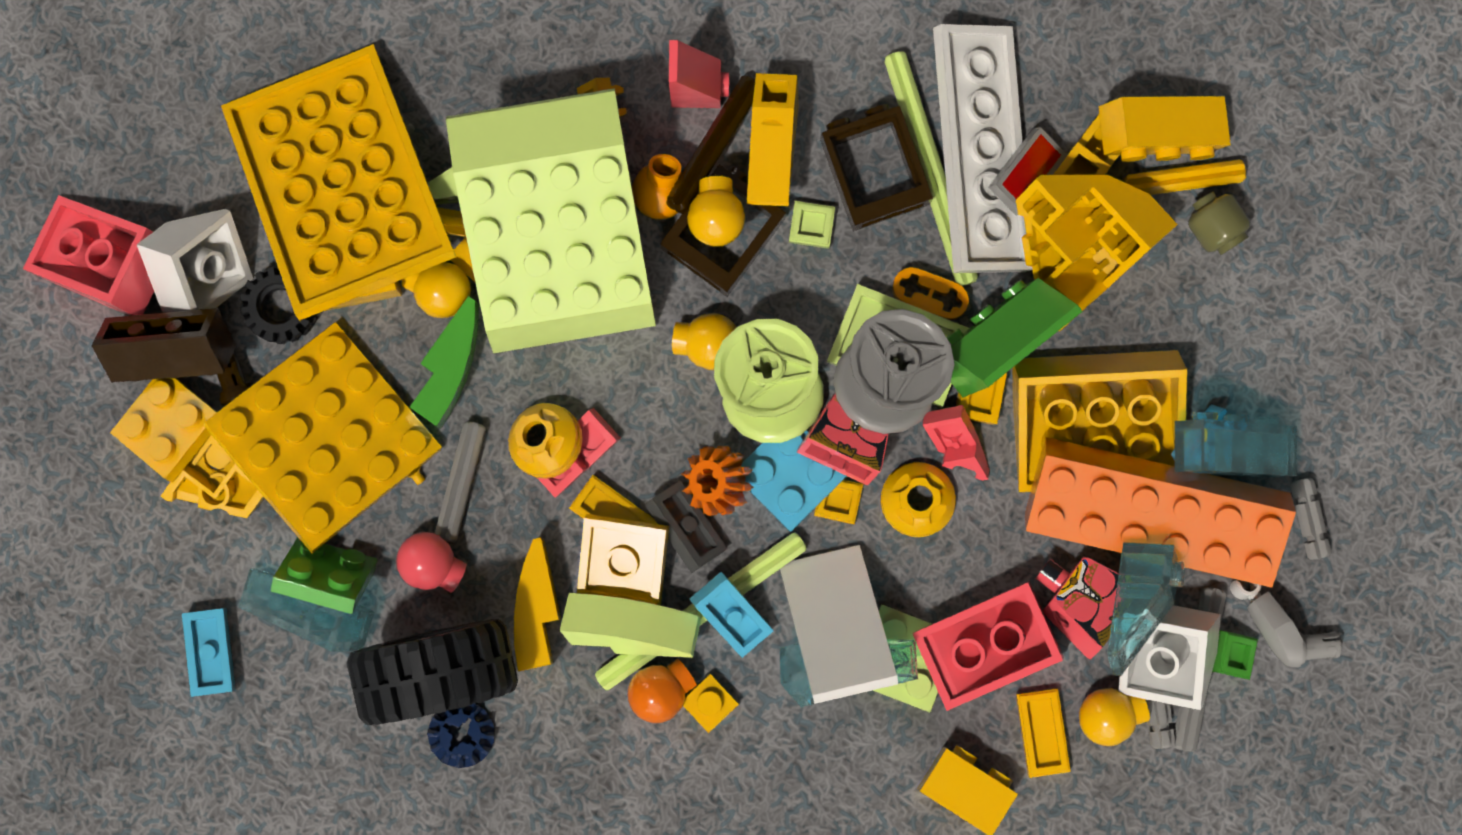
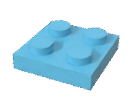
M807 430L801 436L783 443H762L741 466L749 467L753 470L749 475L745 476L746 482L754 487L750 492L790 533L847 477L830 467L797 453L800 444L808 433Z

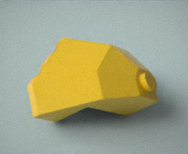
M1040 175L1016 199L1018 215L1024 216L1026 234L1022 237L1026 266L1032 267L1034 280L1037 278L1041 279L1076 303L1082 311L1178 225L1149 193L1109 175Z

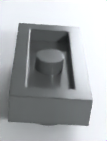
M679 481L649 500L645 506L657 524L669 526L668 540L690 572L693 573L727 550V547L701 509L690 506L692 496L682 492L685 486Z

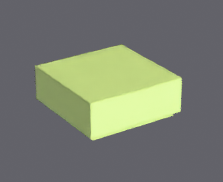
M795 201L789 243L829 249L835 207Z

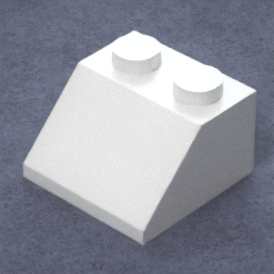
M226 209L166 222L137 244L163 313L217 308L245 286L248 280L254 279L231 212Z
M1138 599L1124 618L1119 692L1132 697L1201 710L1217 656L1221 614Z

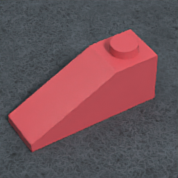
M669 40L671 107L721 108V97H729V72H721V60L679 40Z

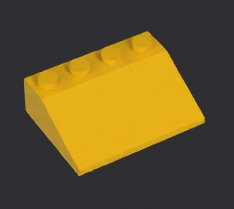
M1178 350L1024 358L1012 368L1019 492L1031 491L1045 437L1178 467L1171 453L1184 435H1186L1187 368Z

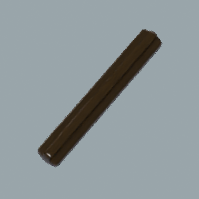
M744 75L740 78L667 196L666 204L670 209L678 213H685L699 191V180L708 177L752 105L755 79L749 75Z

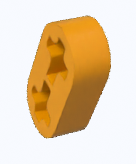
M905 268L896 275L893 281L892 291L897 300L950 321L962 316L968 307L969 298L964 287L919 268ZM911 276H915L918 278L917 285L929 290L928 295L914 292L911 298L904 295L905 288L900 286V281H908ZM949 291H954L957 293L955 300L961 303L960 308L953 307L950 312L942 310L944 303L932 298L933 292L946 296Z

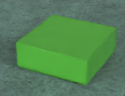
M1219 630L1217 656L1212 672L1250 680L1258 639Z

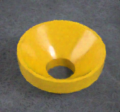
M551 403L533 405L523 411L511 427L508 438L511 458L522 471L535 478L547 479L556 477L568 470L578 458L583 441L582 430L576 417L564 407ZM536 424H543L546 428L545 439L538 446H529L527 442L528 431Z
M913 462L897 468L888 476L881 491L880 503L887 522L895 530L910 537H925L940 531L948 524L955 510L956 495L952 482L942 470L925 462ZM923 486L931 492L932 503L927 510L916 511L909 505L907 496L913 487Z

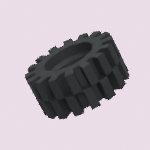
M270 267L267 268V272L262 273L259 271L254 274L256 278L252 282L247 281L245 284L247 290L245 294L241 293L240 301L243 302V307H240V313L245 318L244 323L260 338L277 344H285L288 341L293 343L298 341V337L301 335L306 336L310 332L309 327L311 324L315 325L317 320L315 315L299 321L293 312L284 321H273L265 313L264 305L267 297L278 290L286 291L279 269Z

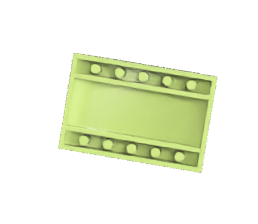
M615 88L446 116L453 175L484 327L493 353L656 326Z

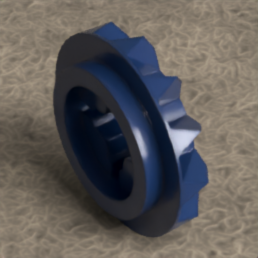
M472 704L434 714L427 735L431 751L442 763L456 768H465L481 762L488 755L494 743L495 729L489 714L481 706ZM470 718L471 722L468 725L467 733L472 737L471 740L477 744L474 745L471 742L463 741L451 750L454 735L445 725L460 727Z

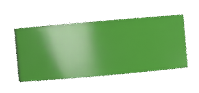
M470 296L464 301L420 363L432 372L433 375L409 407L439 429L443 427L460 397L474 357L478 334L479 305Z

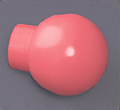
M430 532L417 533L407 538L400 546L396 559L398 572L409 586L422 590L440 587L450 593L459 585L467 566L465 562L454 557V552L449 543L439 535Z

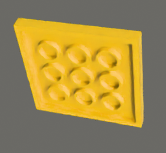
M336 322L204 422V427L311 553L320 548L442 449L438 441Z

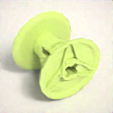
M756 319L738 326L722 341L715 356L714 379L723 397L722 405L729 422L743 436L761 443H783L801 436L816 422L824 404V384L818 372V355L811 339L796 325L780 319Z

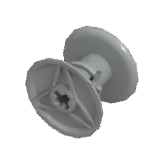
M905 309L882 311L863 323L854 335L852 345L847 348L838 360L833 379L837 401L846 415L864 429L881 434L904 432L922 421L930 410L932 402L938 400L951 383L954 369L951 344L941 328L923 314Z

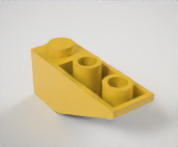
M756 73L752 105L747 204L789 206L799 108L797 75Z

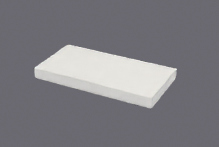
M860 545L792 560L780 569L814 704L898 684L897 673Z

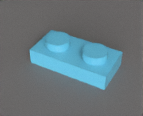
M722 572L690 598L696 609L742 658L774 631Z
M221 608L182 613L191 697L236 691L227 609Z

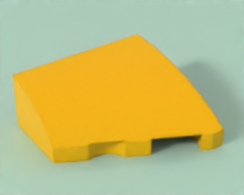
M210 435L173 483L170 482L161 494V497L166 501L173 502L175 499L197 503L198 508L206 510L223 509L229 515L248 518L264 500L263 495L212 435Z

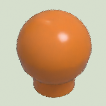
M676 659L666 667L651 665L639 670L631 679L627 694L628 702L632 711L642 720L650 723L667 722L674 718L682 709L685 694L696 687L697 684L691 673L679 659Z

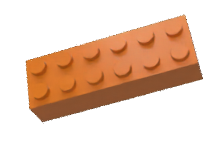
M1045 437L1026 506L1025 530L1053 538L1273 587L1296 510L1291 493Z

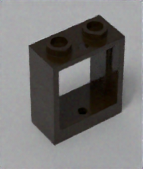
M888 104L873 107L865 112V118L850 122L848 117L833 121L826 125L827 131L821 133L820 141L853 232L929 206L933 200L900 106L889 109ZM891 126L913 188L857 207L835 145Z
M719 164L711 176H724L732 179L733 192L747 201L748 176L734 166H730L727 170ZM753 205L768 216L769 219L729 273L681 239L689 227L687 222L689 208L685 213H682L662 240L660 246L664 252L728 297L786 218V212L781 209L783 206Z

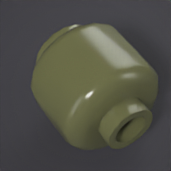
M1211 192L1192 205L1196 212L1189 218L1188 226L1206 252L1218 251L1220 255H1223L1249 237L1246 231L1251 225L1250 219L1233 195L1224 194L1217 198L1215 193Z

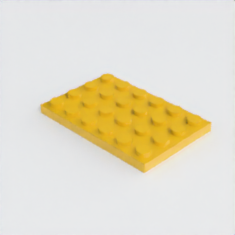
M374 44L221 105L294 314L299 321L456 258Z

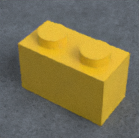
M958 745L955 746L953 751L943 746L917 790L985 834L993 835L1018 795L1009 788L1013 780L994 768H991L988 774L974 766L978 758Z

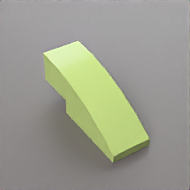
M568 593L560 632L571 645L610 647L615 654L693 658L701 618L694 614L647 602L594 594Z

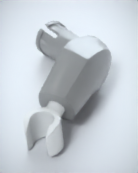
M1239 581L1231 582L1230 590L1236 598L1242 600L1249 599L1251 601L1247 608L1248 612L1271 651L1285 666L1299 668L1305 663V660L1335 659L1340 657L1341 641H1333V639H1338L1339 637L1337 632L1303 635L1269 591L1263 595L1260 594L1261 585L1249 582L1250 591H1246Z

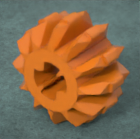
M724 445L717 446V448L713 446L703 447L700 449V455H692L690 458H687L692 470H685L681 473L682 476L689 479V485L682 492L693 494L690 506L703 508V514L714 516L718 513L730 515L735 512V506H743L747 503L743 491H750L754 487L746 482L745 478L753 470L749 467H741L745 455L732 453L731 448Z

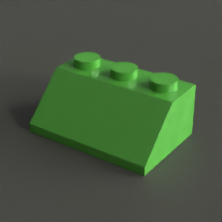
M1039 278L1027 284H1024L1020 279L1001 294L1005 301L994 309L989 304L972 316L970 319L974 325L964 333L957 329L946 337L951 344L954 359L951 383L962 397L988 388L1083 312L1081 308Z

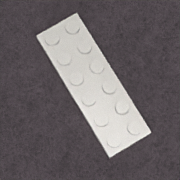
M940 24L933 28L953 272L996 273L1027 272L1033 270L1031 266H1026L1022 243V237L1026 234L1024 216H1016L988 188L1023 142L1013 26Z

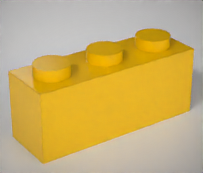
M1225 96L1120 97L1098 106L1104 155H1121V160L1124 162L1142 160L1147 158V155H1156V161H1168L1180 158L1181 154H1189L1190 160H1204L1215 157V150L1231 145Z

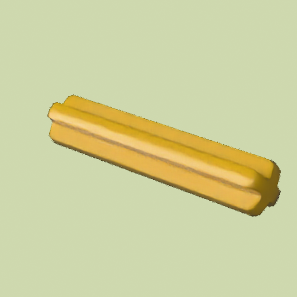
M1238 159L1128 174L1123 182L1150 195L1241 183L1246 179V169L1243 160Z

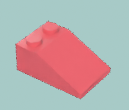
M58 195L23 269L129 316L143 315L154 290L137 244L153 231Z
M1030 581L912 633L946 711L1061 662L1064 659Z

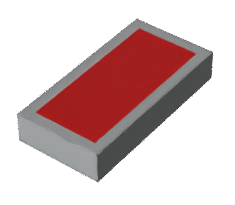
M1041 127L1034 128L988 188L1017 216L1016 199L1040 175H1053L1067 154Z

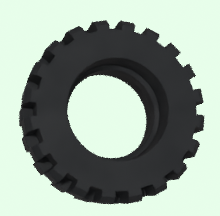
M489 619L457 625L372 645L350 652L347 660L358 717L366 725H379L414 719L481 703L513 692L518 683L507 627L500 619Z

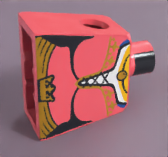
M835 392L800 444L797 453L868 486L882 469L888 434L864 429L850 419L837 401Z
M1083 557L1070 573L1049 559L1035 578L1055 593L1043 609L1045 616L1090 660L1103 648L1144 590V587L1088 557Z

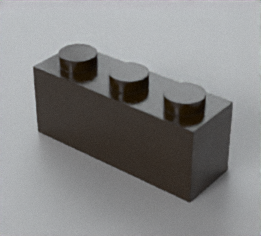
M211 308L105 318L91 346L111 383L224 374L236 344L219 309Z

